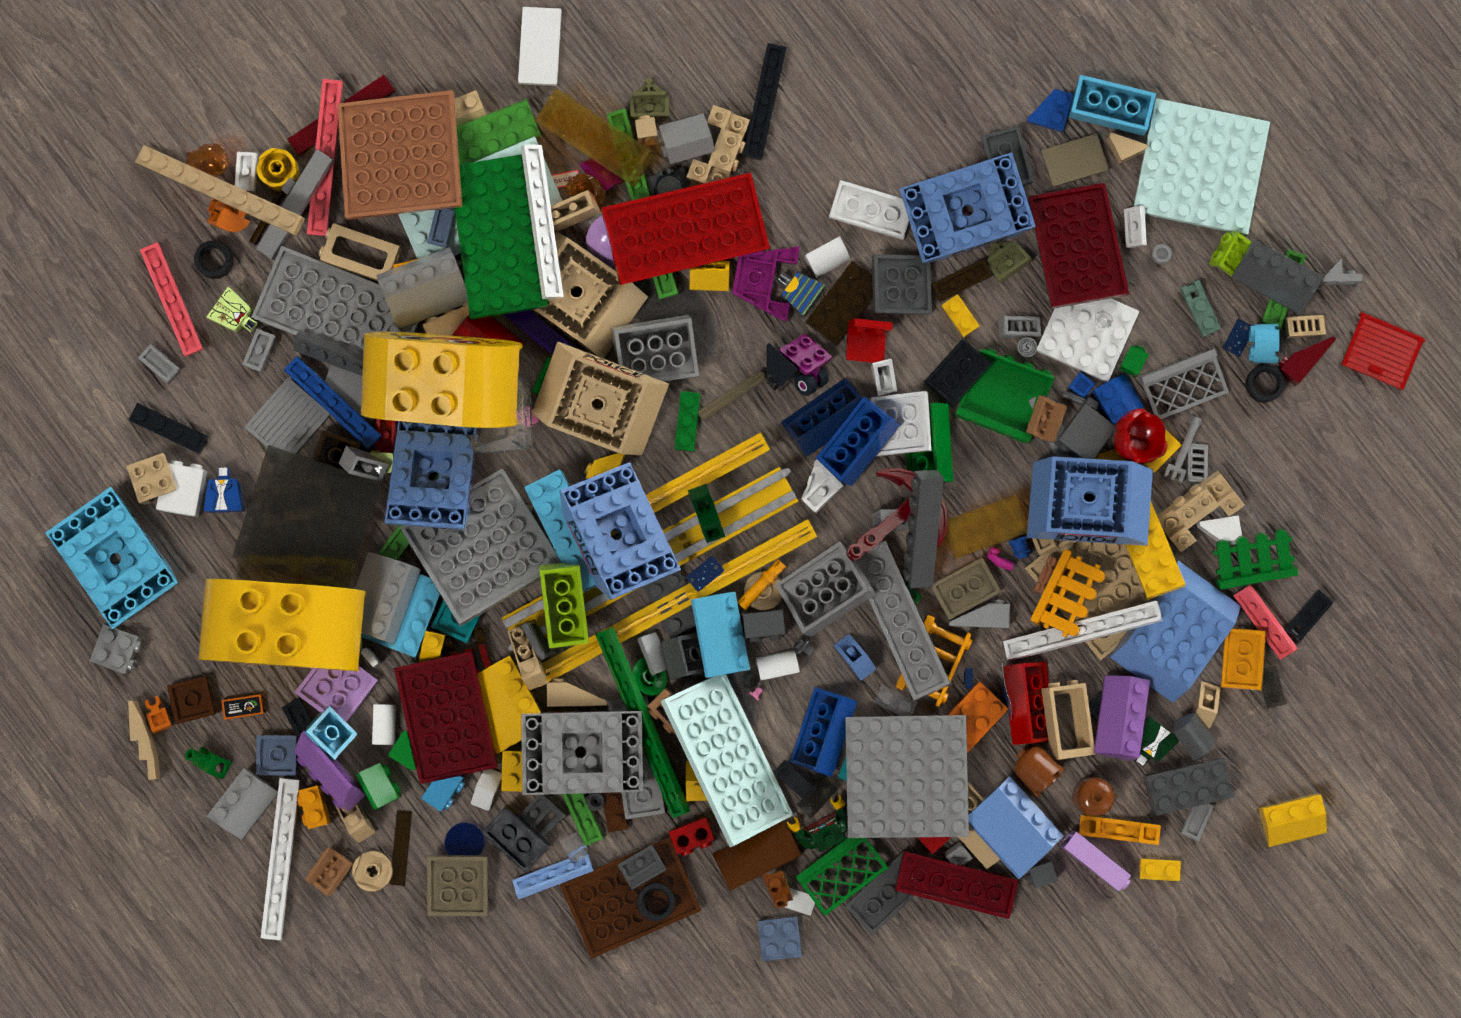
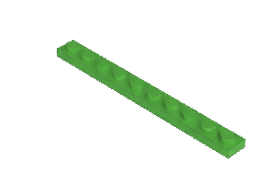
M626 109L608 113L607 118L631 201L651 196ZM673 273L653 277L660 300L679 294Z

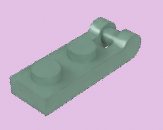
M1196 280L1189 286L1184 285L1180 287L1181 294L1201 337L1203 338L1220 330L1221 327L1203 291L1201 282ZM1196 292L1198 297L1192 299L1190 293Z

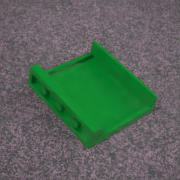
M981 349L980 353L992 362L993 365L961 399L955 417L1028 445L1032 435L1026 433L1034 411V407L1032 409L1028 400L1036 397L1035 406L1039 395L1047 397L1055 377L1052 376L1050 371L1045 369L1039 371L1033 369L1034 366L1029 363L1023 362L1020 364L1015 362V358L1004 355L1002 357L997 355V351L993 349Z

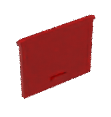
M1360 312V319L1341 365L1404 390L1423 342L1425 343L1426 339Z

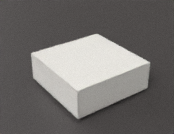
M364 648L360 652L372 667L376 668L381 664V661L370 648Z

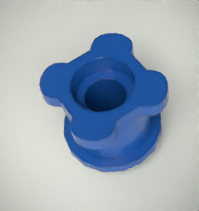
M1027 536L1008 542L1012 546L1013 557H1018V560L1028 557L1029 552L1032 551L1028 547Z

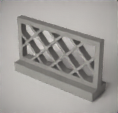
M1209 348L1138 376L1154 415L1163 419L1229 393L1214 348ZM1209 362H1213L1215 368L1212 376L1202 372L1205 365ZM1189 370L1198 372L1194 383L1184 379ZM1201 374L1210 378L1206 388L1197 385ZM1171 377L1180 379L1176 390L1166 386ZM1213 380L1220 382L1223 390L1216 393L1209 390ZM1183 381L1192 385L1188 395L1179 392ZM1157 384L1162 387L1158 397L1151 395L1149 386ZM1195 387L1205 391L1199 400L1191 397ZM1165 388L1174 392L1170 403L1160 399ZM1177 394L1187 398L1181 407L1173 404ZM1159 401L1169 405L1166 412L1161 415L1158 414L1156 409Z

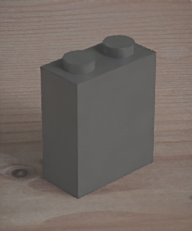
M1085 403L1078 409L1054 444L1058 446L1057 449L1061 453L1068 454L1072 458L1094 459L1114 432L1115 425Z

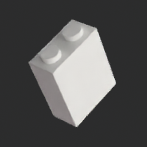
M171 460V464L168 463L177 490L159 496L156 509L199 518L208 471L202 469L203 466L191 464L190 467L183 466V462Z

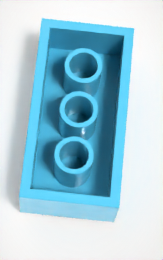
M1080 75L1076 83L1068 118L1144 136L1148 130L1156 93Z

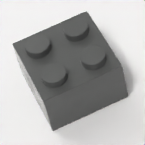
M783 610L743 614L745 640L749 639L750 643L761 642L764 637H769L770 641L782 639L781 636L785 635Z

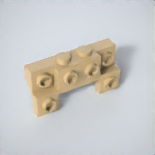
M713 105L707 124L720 130L714 147L715 152H712L708 164L693 159L687 179L704 184L729 178L731 172H735L739 163L736 160L738 153H743L746 144L743 140L750 124L749 119Z
M1217 470L1200 484L1192 486L1184 496L1177 497L1173 504L1159 513L1157 517L1162 529L1178 550L1182 552L1197 541L1188 530L1190 527L1219 506L1230 517L1245 506V504Z

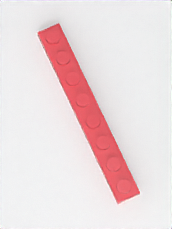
M322 80L316 149L332 158L334 162L310 200L308 235L325 237L329 226L339 127L337 104L341 103L343 81Z

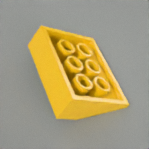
M508 656L478 673L493 746L497 754L522 741L521 714L542 713L531 690L524 683L520 670L512 656Z

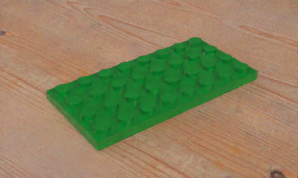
M522 154L459 165L462 207L455 208L470 319L474 320L549 307L548 299H542Z

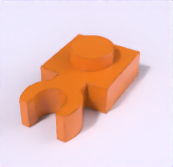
M155 696L156 704L152 706L148 700H145L146 707L151 710V713L146 714L153 734L173 727L167 709L165 707L160 709L162 702L158 696Z

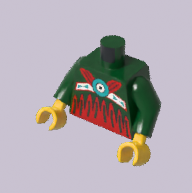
M838 795L839 800L837 802H834L832 798L830 799L831 804L837 810L836 812L801 829L798 818L794 817L795 824L792 825L787 821L790 832L795 833V836L805 849H816L822 852L845 839V832L848 830V814L844 808L845 802L840 795Z

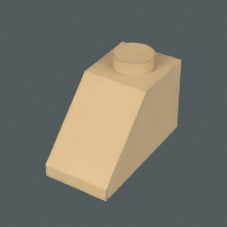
M645 115L635 120L639 147L657 145L658 137L655 118Z
M1201 681L1192 713L1196 712L1209 730L1218 713L1221 687Z

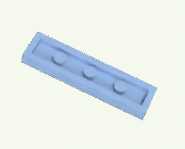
M584 852L512 881L518 899H522L593 871L588 853Z

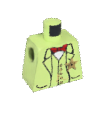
M227 287L207 315V318L212 322L236 333H239L243 327L253 332L258 324L250 318L254 311L229 287Z

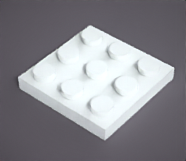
M927 391L871 398L874 404L887 412L900 424L876 456L932 451Z

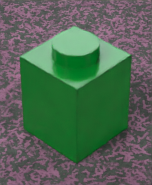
M1131 345L1118 369L1136 378L1149 354L1145 352L1146 350L1143 347Z

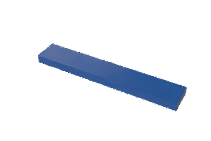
M298 356L284 369L292 379L368 450L382 437L374 427Z

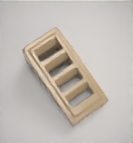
M1324 315L1287 317L1284 319L1286 339L1326 334ZM1315 320H1319L1320 331H1316ZM1308 321H1311L1312 331H1309ZM1294 322L1297 325V332H1294ZM1300 322H1304L1305 332H1302Z

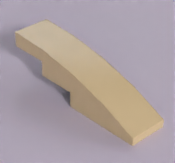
M128 701L130 741H138L139 760H147L148 780L161 779L155 742L147 719L137 701Z

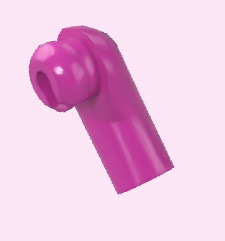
M991 547L989 553H987L988 559L996 566L1011 571L1014 567V562L999 557L1000 550Z

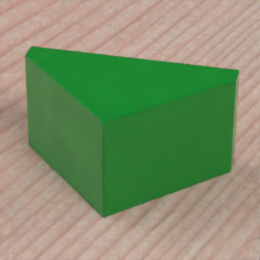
M403 731L388 756L408 769L416 770L408 731Z

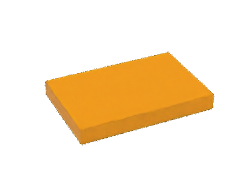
M1231 629L1224 639L1222 688L1262 691L1266 631Z

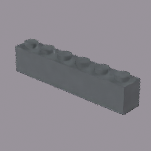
M937 470L914 471V478L911 480L912 497L909 499L911 511L907 518L909 531L906 534L907 552L904 553L905 570L902 571V577L910 588L933 587L944 477Z

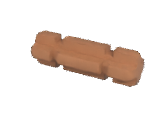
M1052 556L1047 558L1046 566L1043 567L1038 579L1039 583H1036L1034 588L1035 592L1043 594L1058 559Z

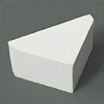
M892 359L872 363L871 370L878 396L897 392Z
M493 769L482 772L475 787L471 801L472 805L490 811L502 780V773Z

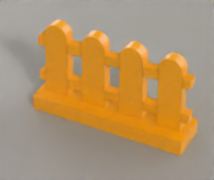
M1066 549L1063 550L1030 619L1035 625L1040 626L1041 623H1044L1043 627L1049 629L1051 626L1062 631V636L1065 638L1068 635L1077 636L1080 629L1074 622L1077 617L1086 618L1088 615V609L1083 606L1085 599L1092 601L1097 597V592L1091 586L1094 581L1101 583L1106 577L1105 573L1100 570V565L1096 564L1095 567L1082 562L1083 558L1078 555L1075 559L1073 558V553ZM1067 569H1069L1068 576H1065ZM1075 573L1089 578L1086 585L1073 580ZM1061 587L1059 595L1056 594L1058 588ZM1067 591L1080 596L1077 603L1064 597ZM1050 605H1053L1051 611L1048 612ZM1058 608L1071 614L1069 621L1056 615Z

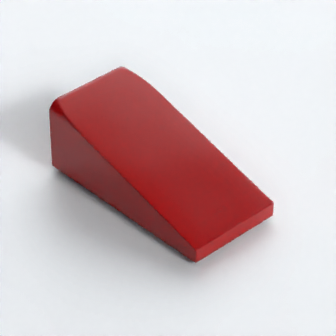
M377 419L376 430L382 437L375 443V451L380 450V453H393L394 455L398 421Z

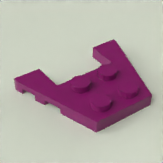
M795 246L787 249L782 248L739 256L732 294L781 321L787 322L790 304L770 301L776 262L797 265L800 247Z

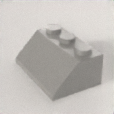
M243 768L207 817L224 830L243 840L277 796L278 790L256 775L251 769Z

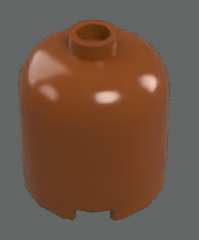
M1036 746L1028 750L1024 748L1016 755L1018 760L1014 766L1015 773L1036 797H1039L1045 788L1048 789L1061 776L1060 774L1065 771L1041 747Z
M1092 776L1077 782L1072 794L1074 806L1079 812L1088 816L1104 815L1113 806L1115 798L1113 788L1108 782Z

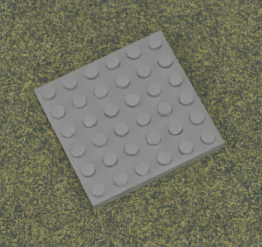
M503 468L473 485L470 514L465 530L406 525L400 527L459 626L464 625L539 581V565L561 563L557 553Z
M966 715L846 717L848 838L969 837Z

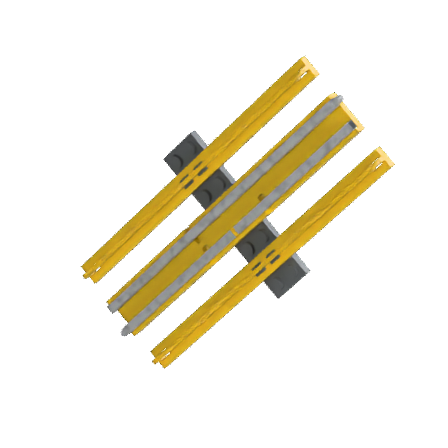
M759 433L646 494L653 512L656 513L689 495L688 490L704 484L708 485L770 451V448L763 435ZM778 467L714 502L726 537L707 543L696 512L680 520L675 525L662 530L679 566L688 563L798 503L794 492L785 478L790 474L791 470L788 468L781 470ZM807 519L722 565L724 572L699 592L695 590L691 583L686 585L679 571L643 586V589L651 604L604 630L613 627L621 644L662 622L670 639L696 626L691 603L692 599L707 597L815 539L817 535ZM615 530L611 531V537L615 535L617 540H619V533ZM597 587L583 593L586 617L636 590L612 600ZM542 596L502 617L503 623L508 630L535 619L545 639H547ZM596 635L588 638L589 643L575 645L543 662L542 666L548 683L551 682V679H556L601 655L603 652ZM512 644L508 648L510 651H513Z

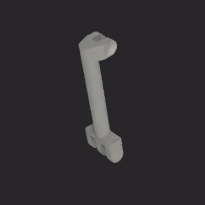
M1190 416L1188 420L1190 427L1175 464H1167L1163 474L1164 477H1167L1169 472L1173 471L1170 479L1175 480L1178 473L1180 474L1178 482H1183L1187 470L1181 467L1202 419Z

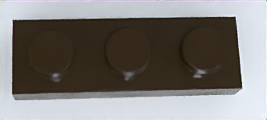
M983 258L931 284V287L940 303L991 278L992 274Z

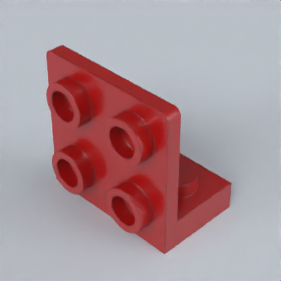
M857 318L848 321L846 360L868 363L883 361L886 332L892 330L893 322Z

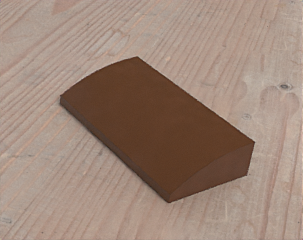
M785 820L735 846H728L713 854L730 891L802 856Z

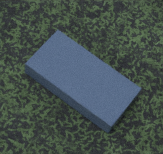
M454 209L435 210L427 241L428 244L447 248L455 217Z

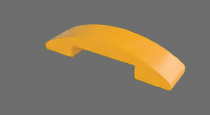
M1081 815L1079 834L1082 836L1159 845L1161 825Z

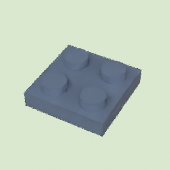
M257 735L256 775H297V755L294 750L298 743V737L296 735Z
M797 916L758 920L762 961L802 957Z

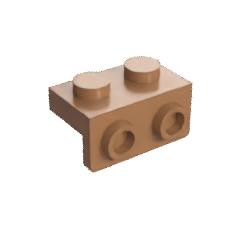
M1039 395L1026 433L1031 434L1037 439L1054 443L1067 406Z
M328 847L322 852L315 866L310 869L305 880L317 887L326 896L331 897L353 863L338 851Z

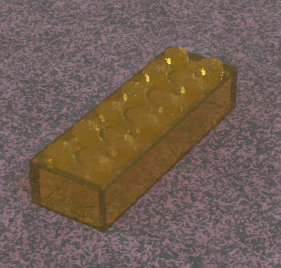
M557 88L535 120L538 124L633 187L636 186L656 155L650 149Z

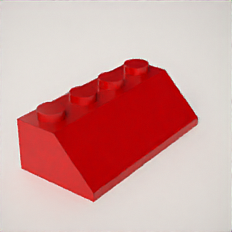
M1047 662L1003 666L1006 690L1011 702L1012 720L1009 713L1008 716L1010 719L1012 744L1019 745L1048 741L1042 688H1048L1049 684Z

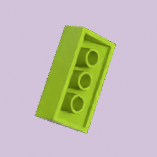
M564 563L539 565L549 648L589 643L580 565Z

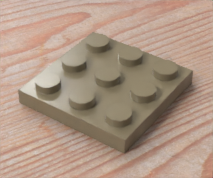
M428 855L427 916H488V855Z

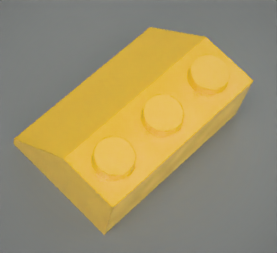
M1313 794L1258 808L1268 847L1327 833L1326 811L1321 794Z

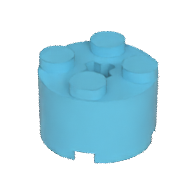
M1254 324V326H1250L1249 342H1253V345H1250L1249 361H1253V363H1278V357H1276V352L1279 351L1278 324Z

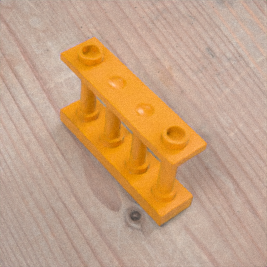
M926 615L923 623L928 633H935L961 645L956 656L934 646L938 657L953 663L947 674L951 682L964 650H969L973 641L970 639L971 634L966 633L964 638L936 626V623H934L935 618ZM901 673L895 688L902 691L904 687L908 689V686ZM948 686L942 688L940 692L936 691L928 695L937 699L934 706L939 707L940 704H945L949 695L946 693Z

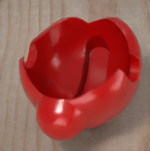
M1133 409L1125 413L1117 421L1114 433V447L1125 461H1133L1138 464L1153 462L1157 458L1164 456L1167 451L1168 444L1165 439V426L1157 415L1148 413L1146 409Z

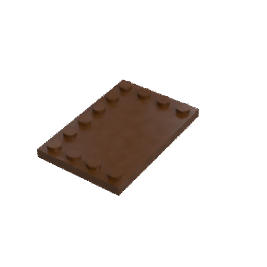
M670 837L652 844L667 870L633 890L623 876L618 864L645 848L594 869L590 873L560 884L591 959L701 911ZM654 882L663 883L670 887L675 897V906L672 913L661 921L646 919L639 912L637 906L638 895L642 888ZM652 890L645 896L644 904L649 912L658 914L666 909L668 899L664 892Z

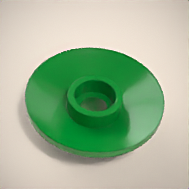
M645 658L638 660L634 664L632 673L642 694L656 696L666 688V671L651 676Z

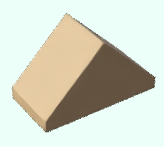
M1111 132L1107 138V142L1118 164L1144 153L1148 146L1147 144Z

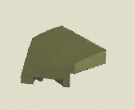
M648 77L644 81L645 83L636 92L632 93L630 98L631 120H638L641 116L649 115L650 118L669 119V97H667L665 91H662Z
M1016 241L991 244L987 262L990 272L1001 284L1031 263L1032 260L1020 245H1017Z

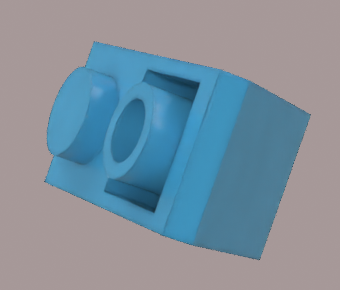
M458 776L434 781L421 799L440 812L444 811V809L448 810L454 802L452 797L455 792L459 794L465 783L463 780L465 777Z

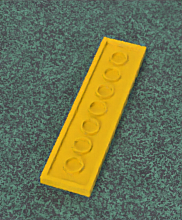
M1116 449L1097 454L1094 458L1125 461L1117 453ZM1151 502L1148 545H1125L1147 600L1184 588L1186 585Z

